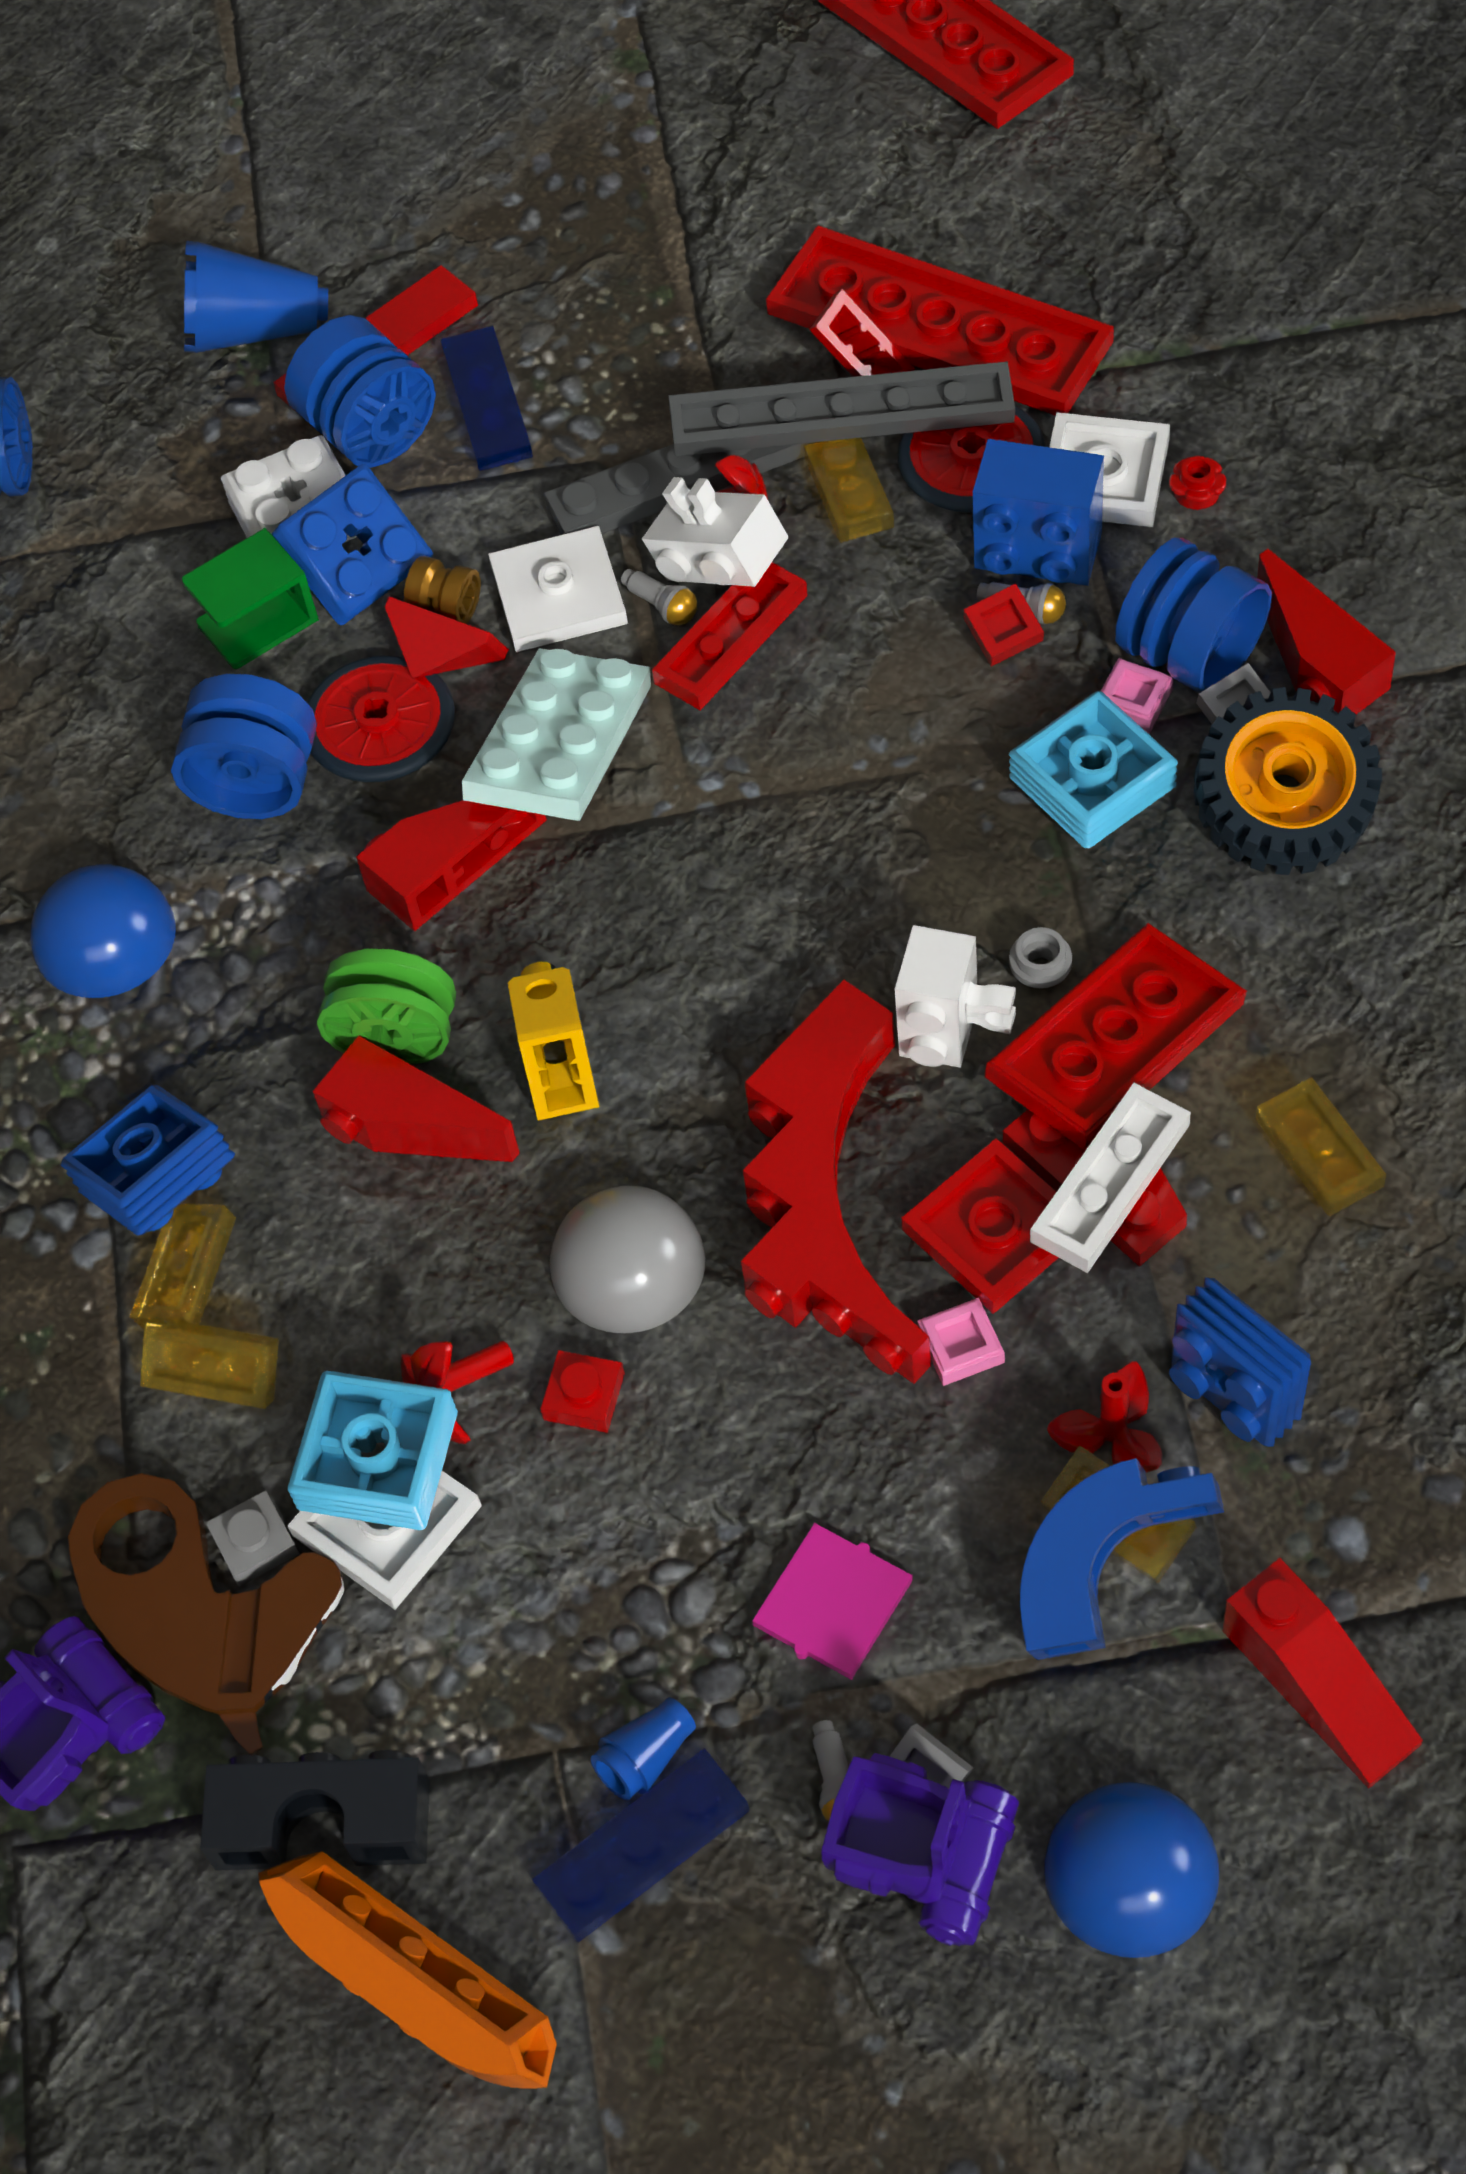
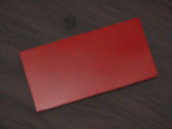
M1147 923L986 1064L984 1078L1085 1150L1133 1083L1147 1090L1152 1089L1244 1005L1247 990Z

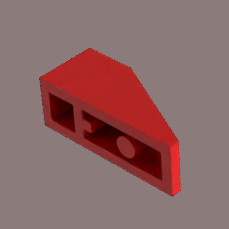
M1267 548L1259 554L1257 578L1267 583L1272 591L1271 608L1267 621L1295 691L1298 688L1311 690L1310 700L1319 703L1323 694L1335 699L1333 710L1339 713L1346 706L1357 715L1390 690L1396 652L1270 549Z
M462 800L401 819L387 832L371 839L364 851L356 856L367 892L415 932L546 822L547 818L546 815Z
M361 1036L354 1040L313 1090L322 1115L320 1120L322 1126L333 1137L346 1144H350L355 1140L374 1152L513 1162L520 1153L510 1120Z
M1278 1558L1226 1600L1222 1632L1368 1789L1422 1745L1423 1740L1329 1608L1281 1558Z

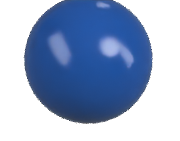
M112 864L88 865L75 869L59 878L40 899L33 914L30 930L32 954L40 973L57 989L85 998L114 996L139 986L160 969L173 947L176 923L172 908L164 894L143 875L134 870Z
M1124 1782L1095 1789L1079 1798L1066 1810L1050 1836L1045 1854L1044 1876L1047 1893L1054 1910L1064 1925L1075 1936L1102 1952L1121 1957L1140 1958L1159 1955L1180 1946L1190 1939L1205 1923L1211 1913L1218 1893L1219 1862L1212 1836L1198 1814L1187 1803L1169 1791L1145 1783Z

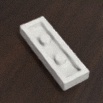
M1133 1083L1030 1229V1242L1088 1273L1189 1127L1191 1112Z

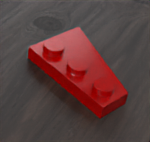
M1026 1110L1003 1129V1144L1056 1192L1087 1150V1148L1083 1150L1030 1110ZM1161 1168L1110 1240L1139 1267L1186 1228L1187 1213Z

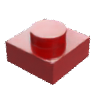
M1016 583L964 609L963 619L991 667L1043 641L1044 631Z
M558 1350L541 1406L544 1421L608 1433L625 1375L622 1362Z

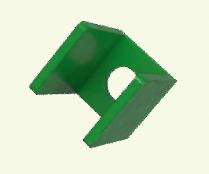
M266 528L182 577L184 587L206 612L197 619L198 628L233 669L241 668L319 620L305 572Z

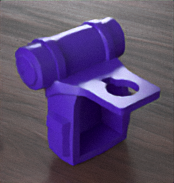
M77 1616L67 1617L50 1627L35 1645L34 1654L36 1657L12 1649L5 1656L7 1662L17 1673L7 1682L0 1681V1795L11 1806L20 1810L35 1811L40 1806H48L83 1771L81 1766L83 1762L93 1752H97L107 1741L120 1754H130L145 1747L163 1728L166 1719L153 1703L154 1699L145 1687L139 1686L104 1647L105 1643L94 1630H89Z
M874 1753L870 1759L853 1756L833 1804L821 1850L822 1862L827 1869L834 1871L837 1881L851 1887L885 1897L890 1891H895L906 1895L912 1900L923 1903L918 1923L929 1936L949 1946H972L976 1942L981 1923L987 1919L990 1910L987 1903L1006 1842L1012 1839L1015 1830L1013 1821L1019 1801L1006 1789L986 1781L974 1780L964 1783L952 1779L948 1788L927 1779L926 1769L915 1763H906Z

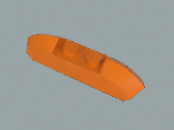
M323 1851L299 1856L258 1873L259 1883L267 1903L291 1940L310 1959L341 1981L347 1990L361 1996L397 2023L400 2029L407 2035L418 2039L450 2064L476 2078L511 2088H547L557 2043L549 2018Z

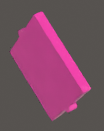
M814 1523L752 1620L753 1626L794 1648L798 1659H806L809 1656L852 1680L912 1583L913 1576L872 1554L867 1543L862 1542L855 1545Z

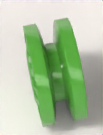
M369 948L345 953L330 963L325 974L323 985L325 997L319 1008L317 1025L321 1037L332 1047L345 1053L354 1040L361 1036L410 1065L429 1062L443 1054L450 1038L451 1026L448 1018L455 1006L456 990L453 979L440 966L418 955L394 949Z

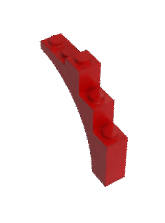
M843 980L745 1081L749 1118L762 1133L773 1138L743 1169L747 1205L760 1221L772 1227L741 1260L745 1296L753 1307L766 1317L774 1318L778 1315L794 1328L812 1311L818 1323L828 1332L837 1337H842L846 1334L860 1344L867 1358L878 1369L889 1375L898 1372L915 1384L931 1367L929 1336L891 1303L862 1264L844 1225L837 1195L838 1162L848 1121L868 1080L895 1047L893 1012L846 980Z

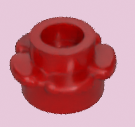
M1193 456L1179 461L1173 468L1174 474L1169 478L1170 488L1178 503L1193 510L1206 509L1214 505L1226 488L1227 482L1226 476L1221 473V465L1217 461L1204 456Z

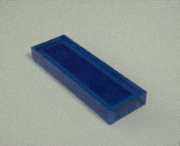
M490 326L440 339L479 471L532 458L533 454L529 437L494 327Z

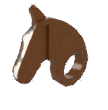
M143 1473L107 1482L80 1506L68 1535L70 1560L83 1606L97 1629L117 1654L137 1673L164 1692L205 1711L219 1714L231 1734L249 1755L255 1754L262 1750L263 1747L258 1731L256 1712L291 1680L312 1641L337 1607L345 1591L343 1577L339 1568L332 1560L315 1552L302 1553L288 1562L275 1577L262 1583L258 1589L237 1594H231L230 1590L220 1594L216 1593L209 1567L208 1543L203 1516L196 1503L173 1480ZM143 1510L163 1512L175 1520L176 1537L172 1550L161 1563L150 1570L128 1575L113 1572L102 1564L101 1547L105 1535L118 1520L130 1513Z

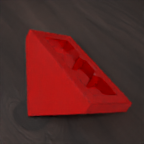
M843 289L834 293L809 329L853 377L915 370L911 363Z
M390 596L387 600L385 609L412 679L502 661L506 658L509 649L490 632Z

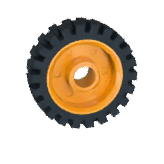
M1286 687L1272 688L1269 697L1264 699L1261 691L1248 695L1243 706L1236 701L1226 709L1223 718L1218 716L1211 725L1197 759L1193 794L1195 806L1199 805L1198 817L1203 828L1211 827L1210 838L1218 847L1224 843L1229 845L1228 856L1240 862L1245 855L1252 859L1250 868L1261 872L1264 871L1266 864L1275 865V874L1289 875L1293 866H1299L1301 874L1315 871L1318 863L1321 861L1325 867L1336 862L1342 851L1347 854L1356 845L1359 837L1363 836L1379 798L1382 768L1378 767L1380 754L1377 745H1369L1370 731L1365 724L1358 727L1354 726L1356 714L1345 706L1339 713L1333 710L1335 699L1323 694L1319 703L1311 701V690L1298 688L1294 697H1287ZM1277 775H1289L1295 778L1300 785L1297 787H1285L1279 784L1274 777Z

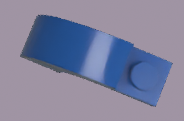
M1135 1458L1104 1468L1085 1478L1068 1491L1043 1520L1029 1547L1024 1563L1020 1585V1611L1026 1651L1036 1660L1106 1648L1098 1604V1584L1107 1558L1122 1540L1143 1528L1224 1513L1219 1484L1212 1473L1200 1475L1199 1467L1196 1466L1178 1467L1158 1473L1159 1483L1148 1484L1146 1472L1138 1459Z

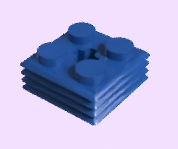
M366 464L359 465L280 523L271 534L305 572L309 588L338 625L346 624L407 578L413 562L419 556L431 558L433 556L430 547ZM347 535L349 537L357 536L363 544L360 548L361 553L354 550L348 554L344 550L342 544L347 540Z
M151 1085L62 1159L60 1165L67 1170L66 1174L73 1179L72 1183L78 1187L79 1193L135 1235H144L146 1232L158 1230L166 1225L172 1218L174 1209L196 1190L206 1189L216 1183L222 1174V1168L232 1161L235 1153L229 1149V1143L223 1140L224 1135L217 1131L218 1125L162 1087Z
M1205 1277L1204 1287L1196 1286L1194 1296L1186 1295L1185 1305L1177 1304L1169 1375L1174 1384L1184 1394L1193 1399H1199L1201 1396H1204L1221 1410V1418L1224 1424L1235 1436L1246 1442H1250L1255 1438L1264 1446L1274 1447L1275 1437L1283 1438L1284 1429H1292L1293 1420H1301L1311 1366L1310 1354L1215 1278Z

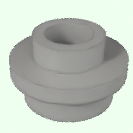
M1044 927L1032 928L1024 932L1013 944L1009 955L1010 969L1015 978L1026 986L1049 988L1062 982L1070 973L1072 951L1069 944L1058 932ZM1038 958H1044L1050 961L1046 964L1032 963L1033 960Z

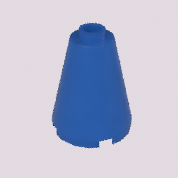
M186 241L185 255L196 256V262L186 261L184 333L195 334V338H185L184 352L199 353L311 333L317 329V321L328 320V288L318 287V276L201 242Z

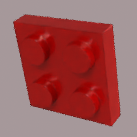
M997 1138L901 1218L902 1231L975 1298H979L981 1303L992 1314L996 1313L1059 1258L1030 1242V1229L1056 1194V1191Z

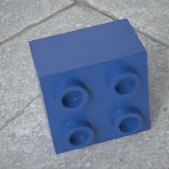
M988 439L972 492L974 568L1002 575L1014 574L1047 579L1055 583H1074L1088 586L1102 535L1104 455Z

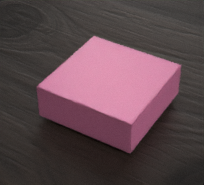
M1118 658L1101 692L1110 698L1147 733H1150L1173 690V678L1168 674Z
M979 1298L917 1320V1326L929 1336L931 1361L943 1386L1005 1363V1352Z

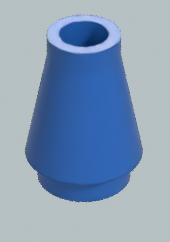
M668 1697L656 1708L600 1738L598 1741L599 1750L590 1759L592 1767L605 1786L619 1798L629 1800L636 1793L646 1794L683 1741L696 1729L695 1721L680 1702Z

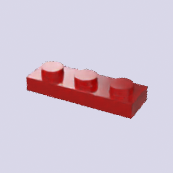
M772 562L755 587L732 585L652 669L654 684L701 711L808 596L806 580Z

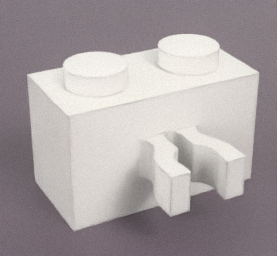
M673 477L662 493L667 504L642 540L654 558L657 569L665 576L667 581L755 587L789 537L765 494L715 492L709 480L705 478H698L694 486L689 490L682 477Z
M913 925L895 986L899 1056L911 1058L916 1063L924 1066L936 1067L943 1064L961 1068L973 1023L991 1031L1011 1034L1016 1015V1007L1013 1006L1016 987L999 984L977 985L976 936Z

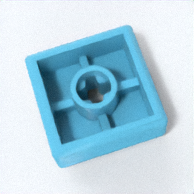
M1101 691L1092 693L1009 752L1011 757L1009 760L1010 779L1084 848H1091L1176 787L1177 759Z
M324 1371L320 1376L288 1484V1492L291 1498H293L296 1508L300 1511L414 1530L425 1529L458 1413L451 1392L448 1389ZM376 1443H384L386 1448L381 1453H377L373 1457H363L362 1452H373Z

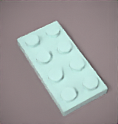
M539 648L462 780L463 800L580 821L651 687V667L630 664L625 660L617 658L601 659L577 655L564 649L547 650Z

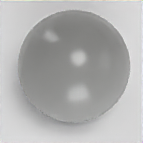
M632 1185L603 1189L591 1194L573 1207L555 1234L550 1254L551 1279L555 1292L563 1306L574 1317L588 1326L613 1333L641 1332L660 1326L674 1318L691 1302L697 1293L705 1270L703 1242L694 1221L688 1213L668 1196L653 1189Z

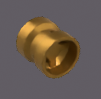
M419 556L413 562L406 578L404 602L432 612L435 611L440 615L467 624L471 620L479 601L481 590L479 572L476 569L461 565L455 566L452 569H445L440 560Z

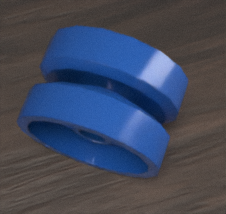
M222 674L206 678L193 687L181 726L183 731L180 734L171 767V773L176 786L192 801L213 812L235 818L266 819L284 815L296 807L303 791L308 769L306 762L313 746L317 727L316 718L310 705L298 693L284 685L249 674Z

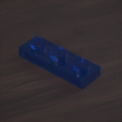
M704 1748L532 1879L533 1883L575 1941L579 1943L750 1811L748 1802Z

